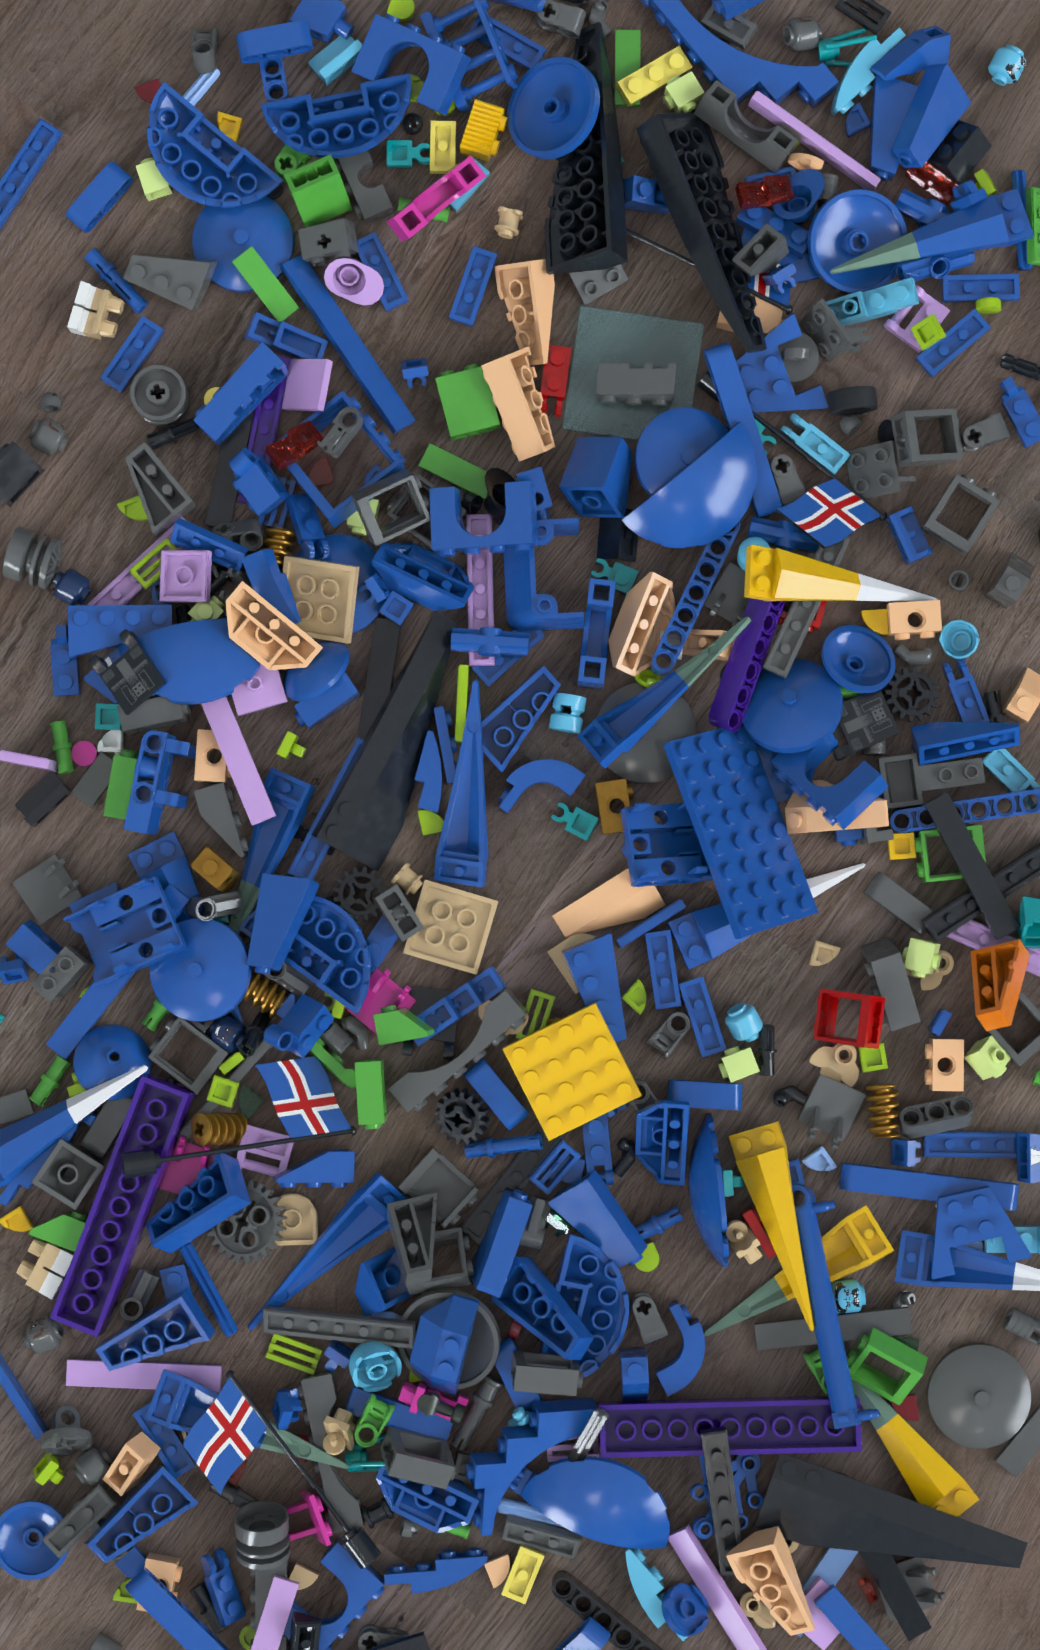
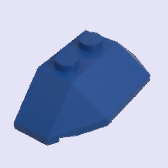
M382 543L371 562L390 590L433 611L464 607L474 590V585L472 582H469L467 575L458 564L440 557V555L415 543Z
M662 1100L637 1111L635 1155L654 1175L659 1184L685 1186L690 1102Z
M453 1294L448 1299L421 1314L410 1363L430 1388L456 1395L480 1301Z
M380 1467L376 1476L377 1483L380 1485L391 1511L435 1533L468 1525L480 1501L463 1482L456 1479L449 1481L447 1489H442L388 1476L386 1467Z

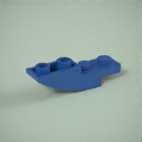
M480 1547L468 1548L466 1552L456 1553L455 1549H446L440 1551L441 1554H436L435 1565H431V1562L427 1561L418 1562L415 1564L416 1566L405 1567V1564L402 1563L392 1564L390 1568L385 1569V1585L411 1583L412 1594L440 1589L460 1581L478 1570L487 1562L488 1552L487 1550L482 1551Z

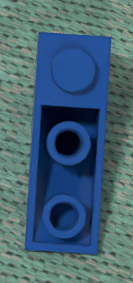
M938 26L916 30L872 65L871 71L884 80H894L896 77L905 74L914 75L917 71L925 70L929 65L948 64L951 34Z
M635 175L623 180L625 209L638 212L670 214L657 180Z
M325 1149L273 1176V1181L280 1183V1187L287 1188L296 1187V1183H306V1187H321V1183H331V1187H347V1183H354L355 1151L350 1149Z

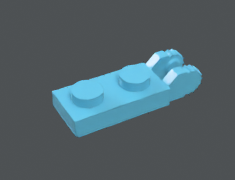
M793 413L790 416L791 422L804 430V432L799 437L786 426H782L780 432L835 475L849 458L850 454L813 424H808Z
M1005 748L990 751L982 759L983 766L1010 792L1025 790L1028 786L1031 789L1040 787L1034 781L1035 778ZM1026 795L1023 799V804L1028 808H1033L1035 806L1034 801Z

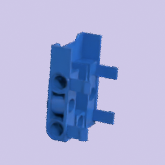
M148 730L142 738L135 765L134 780L124 824L125 830L158 835L164 805L186 809L188 796L167 792L174 755L196 759V746L190 745L188 742L178 741V737L169 733Z
M684 800L683 803L650 805L648 802L635 803V806L620 810L625 841L622 846V852L627 858L632 887L687 884L713 880ZM654 815L661 819V825L655 822ZM633 842H637L640 845L641 851H637L634 848ZM661 865L667 867L669 875L663 873Z
M157 876L136 881L133 885L101 900L97 899L86 904V908L63 918L64 921H70L75 932L82 934L96 966L93 973L95 983L91 984V987L105 985L187 948L176 922V913L169 905ZM128 896L133 899V905L129 910L124 907V900ZM164 909L166 919L160 923L157 920V913L159 910ZM148 943L153 947V953L150 957H146L144 954V947Z

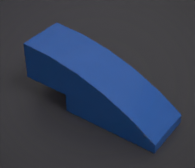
M257 312L252 314L244 338L257 344L263 342L272 350L298 359H322L328 343L323 338L283 321L278 322Z
M273 549L260 550L241 558L254 591L294 624L301 622L286 573H280Z
M428 730L415 776V781L424 783L418 808L439 814L443 786L442 763L434 733Z

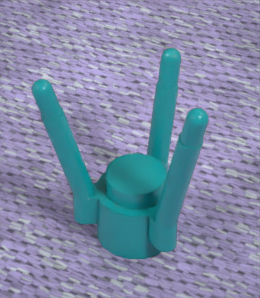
M861 28L835 37L823 38L817 44L819 62L825 61L826 66L848 67L851 62L835 60V57H840L839 47L876 40L877 35L844 40L867 31L866 28Z
M385 1434L379 1436L375 1444L382 1442ZM355 1444L353 1450L346 1451L345 1461L350 1466V1468H347L348 1472H378L380 1467H385L384 1461H370L368 1451H363L367 1447H362L359 1444Z

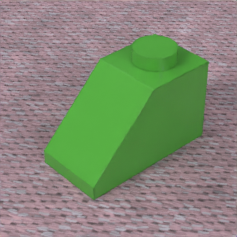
M396 1005L380 1008V1013L373 1015L379 1045L423 1038L435 1034L434 1028L406 1008L396 1009Z
M72 1210V1213L66 1212L30 1229L29 1235L75 1252L87 1221V1215L76 1210Z

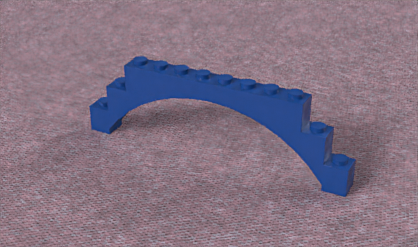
M640 0L645 7L649 6L654 11L656 21L662 27L666 26L669 29L672 40L678 46L682 45L690 62L694 65H699L703 70V77L709 84H713L717 80L737 95V105L757 89L778 105L797 89V94L804 104L809 103L814 108L837 88L839 81L823 62L818 66H793L756 58L735 49L713 35L688 12L680 0Z

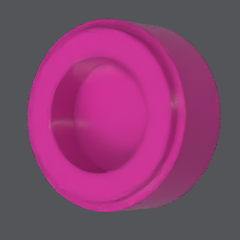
M80 741L73 746L71 755L76 764L87 767L91 766L98 757V752L93 743Z

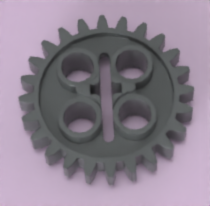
M244 1179L251 1203L212 1227V1231L207 1236L215 1237V1240L211 1243L212 1246L220 1245L218 1254L227 1251V1260L235 1257L236 1263H241L244 1260L248 1264L252 1263L253 1258L258 1262L262 1261V1255L264 1257L271 1256L269 1248L272 1250L279 1248L275 1241L284 1240L279 1231L287 1230L285 1226L281 1225V1221L286 1220L287 1217L280 1215L285 1206L277 1205L281 1197H272L274 1189L265 1191L266 1183H260L257 1186V1180H250L248 1183ZM260 1209H263L266 1213L264 1222L259 1218ZM228 1221L232 1222L234 1228L231 1234L226 1228ZM250 1232L255 1236V1243L253 1245L248 1241Z

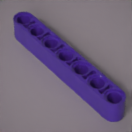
M749 599L743 618L748 616L751 622L740 632L734 641L709 712V723L712 726L731 732H736L741 727L785 601Z

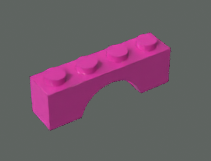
M470 155L461 160L386 222L400 241L403 242L421 230L439 212L469 191L486 175Z

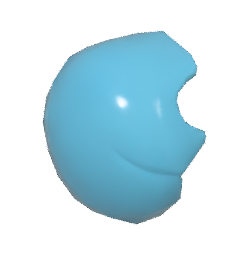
M962 619L947 623L942 628L939 636L944 652L956 659L967 658L977 650L980 641L978 631L974 625Z

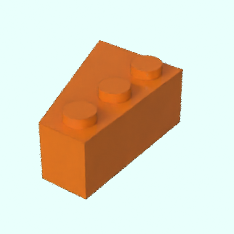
M1020 939L971 951L975 1013L986 1031L1012 1025L1030 957L1029 952Z

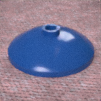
M858 625L838 627L827 636L822 646L821 656L826 671L833 680L848 690L858 693L879 691L890 682L895 673L896 662L892 649L879 634L868 628Z
M328 640L317 642L323 648L306 668L286 670L283 679L285 694L291 700L305 701L322 694L333 686L342 676L349 663L350 653L344 643Z
M121 1025L99 1026L88 1032L78 1043L73 1059L74 1072L78 1082L86 1091L142 1065L148 1067V1070L142 1075L149 1074L151 1069V1059L148 1058L150 1051L142 1037L130 1028ZM116 1054L119 1060L112 1061L109 1056ZM142 1075L107 1100H121L135 1094Z
M24 1501L7 1509L0 1517V1566L10 1575L23 1580H38L54 1573L65 1561L69 1550L58 1558L41 1539L64 1518L61 1513L51 1505L40 1501ZM32 1532L38 1534V1540H33L31 1538Z

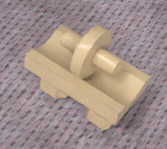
M740 1220L729 1222L725 1232L728 1243L739 1259L744 1256L749 1264H753L762 1257L757 1248L761 1245L746 1222L743 1223Z
M338 1408L333 1418L326 1416L323 1423L327 1435L323 1440V1448L329 1455L342 1453L345 1446L349 1451L353 1450L355 1446L353 1438L355 1424L351 1422L353 1419L351 1412Z

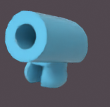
M517 1407L514 1413H512L513 1418L508 1421L509 1427L527 1426L530 1420L529 1411H525L523 1407Z

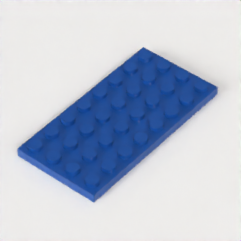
M743 723L736 732L720 728L669 741L664 744L665 752L735 939L737 940L819 913L790 835L787 834V827L755 742L748 735Z

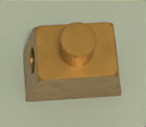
M207 843L190 862V867L221 892L230 891L243 875Z

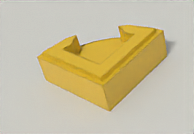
M218 111L217 122L219 130L237 143L243 119Z
M887 609L860 611L862 620L869 629L880 635L889 634Z
M22 1206L0 1218V1224L13 1231L25 1232L34 1228Z

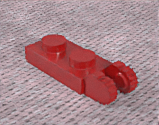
M549 345L548 361L543 367L540 390L543 397L541 411L542 413H547V397L556 398L557 405H555L554 414L558 418H561L563 399L565 400L571 357L570 347Z

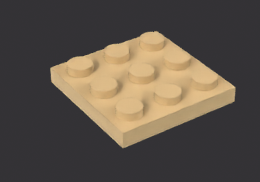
M289 555L284 556L283 573H286L301 622L295 625L311 638L346 644L351 643L360 567Z
M425 880L415 911L424 929L407 939L403 953L477 975L499 901Z

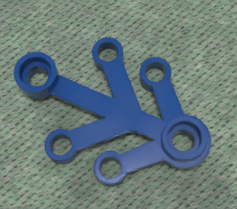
M758 1454L737 1455L736 1459L731 1461L732 1471H735L733 1478L739 1517L743 1518V1523L740 1525L741 1530L748 1526V1519L743 1515L739 1485L744 1478L748 1491L746 1503L754 1509L759 1508L763 1503V1498L757 1490L755 1477L761 1466ZM751 1459V1460H752V1466L749 1467V1468H746V1467H745V1462H746V1460ZM694 1484L690 1489L691 1496L697 1501L704 1500L709 1495L708 1484ZM697 1488H702L703 1490L700 1496H695ZM753 1496L758 1497V1501L755 1504L750 1502ZM711 1508L706 1516H699L692 1523V1531L701 1539L711 1537L714 1532ZM707 1524L708 1531L701 1533L702 1525Z

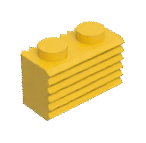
M475 99L460 144L461 154L471 155L486 162L490 161L491 155L496 156L500 141L496 139L499 131L504 132L508 117L504 116V108Z

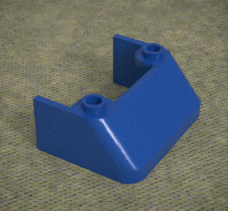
M579 518L537 520L538 546L549 544L554 536L579 535ZM530 547V551L517 552L515 548H506L503 555L506 618L509 627L515 631L584 628V612L558 613L557 601L553 596L549 594H536L534 547Z

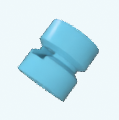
M555 693L552 705L555 713L551 714L549 729L580 734L583 724L580 714L585 711L587 698L572 694ZM566 708L571 709V714L564 713Z

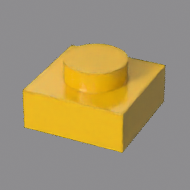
M914 832L893 834L894 839L888 841L889 860L916 858Z

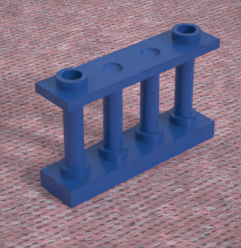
M473 0L471 3L441 18L434 16L429 11L420 15L427 35L429 36V33H432L444 39L442 44L450 47L451 43L462 47L486 34L488 35L492 48L472 57L466 72L496 57L502 71L470 87L464 86L461 81L454 101L457 109L463 113L472 110L470 101L473 100L474 96L504 81L513 89L518 87L515 80L518 78L517 71L512 63H508L487 9L490 8L488 0ZM478 11L483 23L482 25L451 41L445 40L442 31L445 30L446 26Z

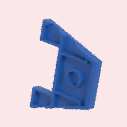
M794 313L788 315L784 321L764 336L767 346L766 350L752 353L745 351L736 359L751 410L755 413L824 409L829 407L821 385L795 394L778 345L802 336Z
M989 1186L938 1197L932 1253V1280L955 1275L949 1248L1002 1236L1008 1262L1032 1258L1030 1251Z

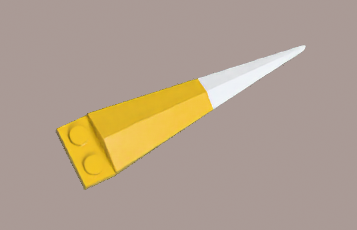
M750 545L746 550L744 597L763 601L913 602L937 600L922 593L779 548L772 549Z

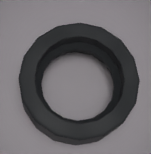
M872 386L847 387L828 393L831 415H856L878 409L876 388Z

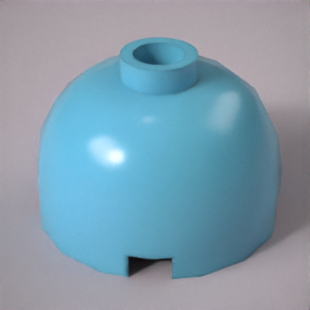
M376 1341L361 1343L350 1356L349 1371L354 1385L357 1388L358 1386L362 1387L366 1392H377L392 1385L391 1380L396 1375L398 1378L401 1374L402 1364L398 1353L393 1347Z

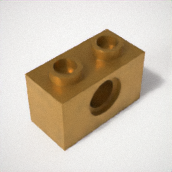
M626 779L595 783L602 835L623 832L621 813H613L609 808V804L612 800L618 799L622 801L624 808L630 807L629 799H634L632 784H627Z

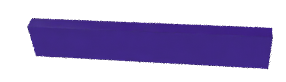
M277 355L285 363L288 370L291 357ZM287 377L255 408L248 449L254 455L261 454L270 468L274 454L270 446L276 443ZM239 492L238 503L247 504V499Z

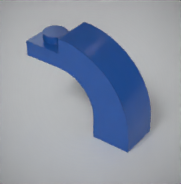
M543 759L529 762L516 769L506 779V782L513 786L511 791L506 788L498 799L501 802L499 808L508 814L522 793L530 786L539 783L551 784L571 797L586 775L572 765L558 760Z
M677 1300L668 1304L682 1332V1346L674 1359L655 1369L667 1396L683 1389L694 1379L702 1365L705 1354V1338L699 1319L688 1322V1319L692 1317L686 1305L680 1306Z

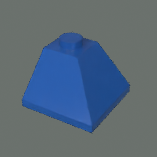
M395 1246L360 1264L355 1294L364 1316L384 1311L412 1296L405 1285Z

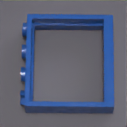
M341 391L325 404L324 411L314 412L270 446L279 460L334 528L357 511L352 497H348L333 509L291 457L293 452L331 424L342 409L353 407L357 409L363 418L361 428L391 464L360 489L405 469L403 463L406 461L397 449L391 450L388 446L391 442L384 432L377 433L373 428L376 426V423L368 413L363 415L359 411L362 407L353 396L349 398L344 391ZM350 414V415L354 418V420L356 421V419H357L356 415Z

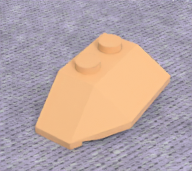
M649 572L627 592L608 639L612 666L635 677L639 672L650 667L651 659L660 642V631L665 632L676 609L672 581L654 572Z
M243 581L227 598L226 612L229 638L268 670L306 668L323 648Z

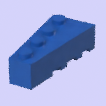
M261 342L225 385L214 393L211 401L197 410L195 413L196 418L193 421L219 446L289 375L285 363Z
M541 665L481 720L483 753L501 773L561 686L545 666Z
M608 931L562 951V954L584 1007L596 1002L617 1043L627 1037L612 934Z
M224 1153L216 1154L213 1157L215 1161L208 1168L203 1167L197 1173L199 1177L189 1186L185 1185L173 1202L169 1201L146 1223L153 1247L171 1254L251 1203L237 1159Z

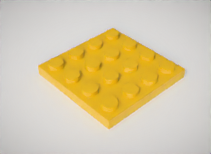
M596 1002L503 1047V1051L549 1141L642 1096Z

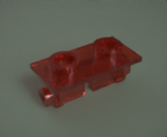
M926 162L922 168H909L905 173L909 180H912L944 205L953 196V188L959 185L929 162Z

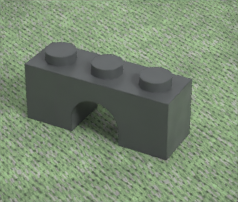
M368 150L353 156L334 159L339 173H343L346 182L343 184L348 197L353 196L357 203L353 208L359 220L364 219L367 226L394 214L393 206L383 184L374 188H367L359 182L363 173L374 168Z

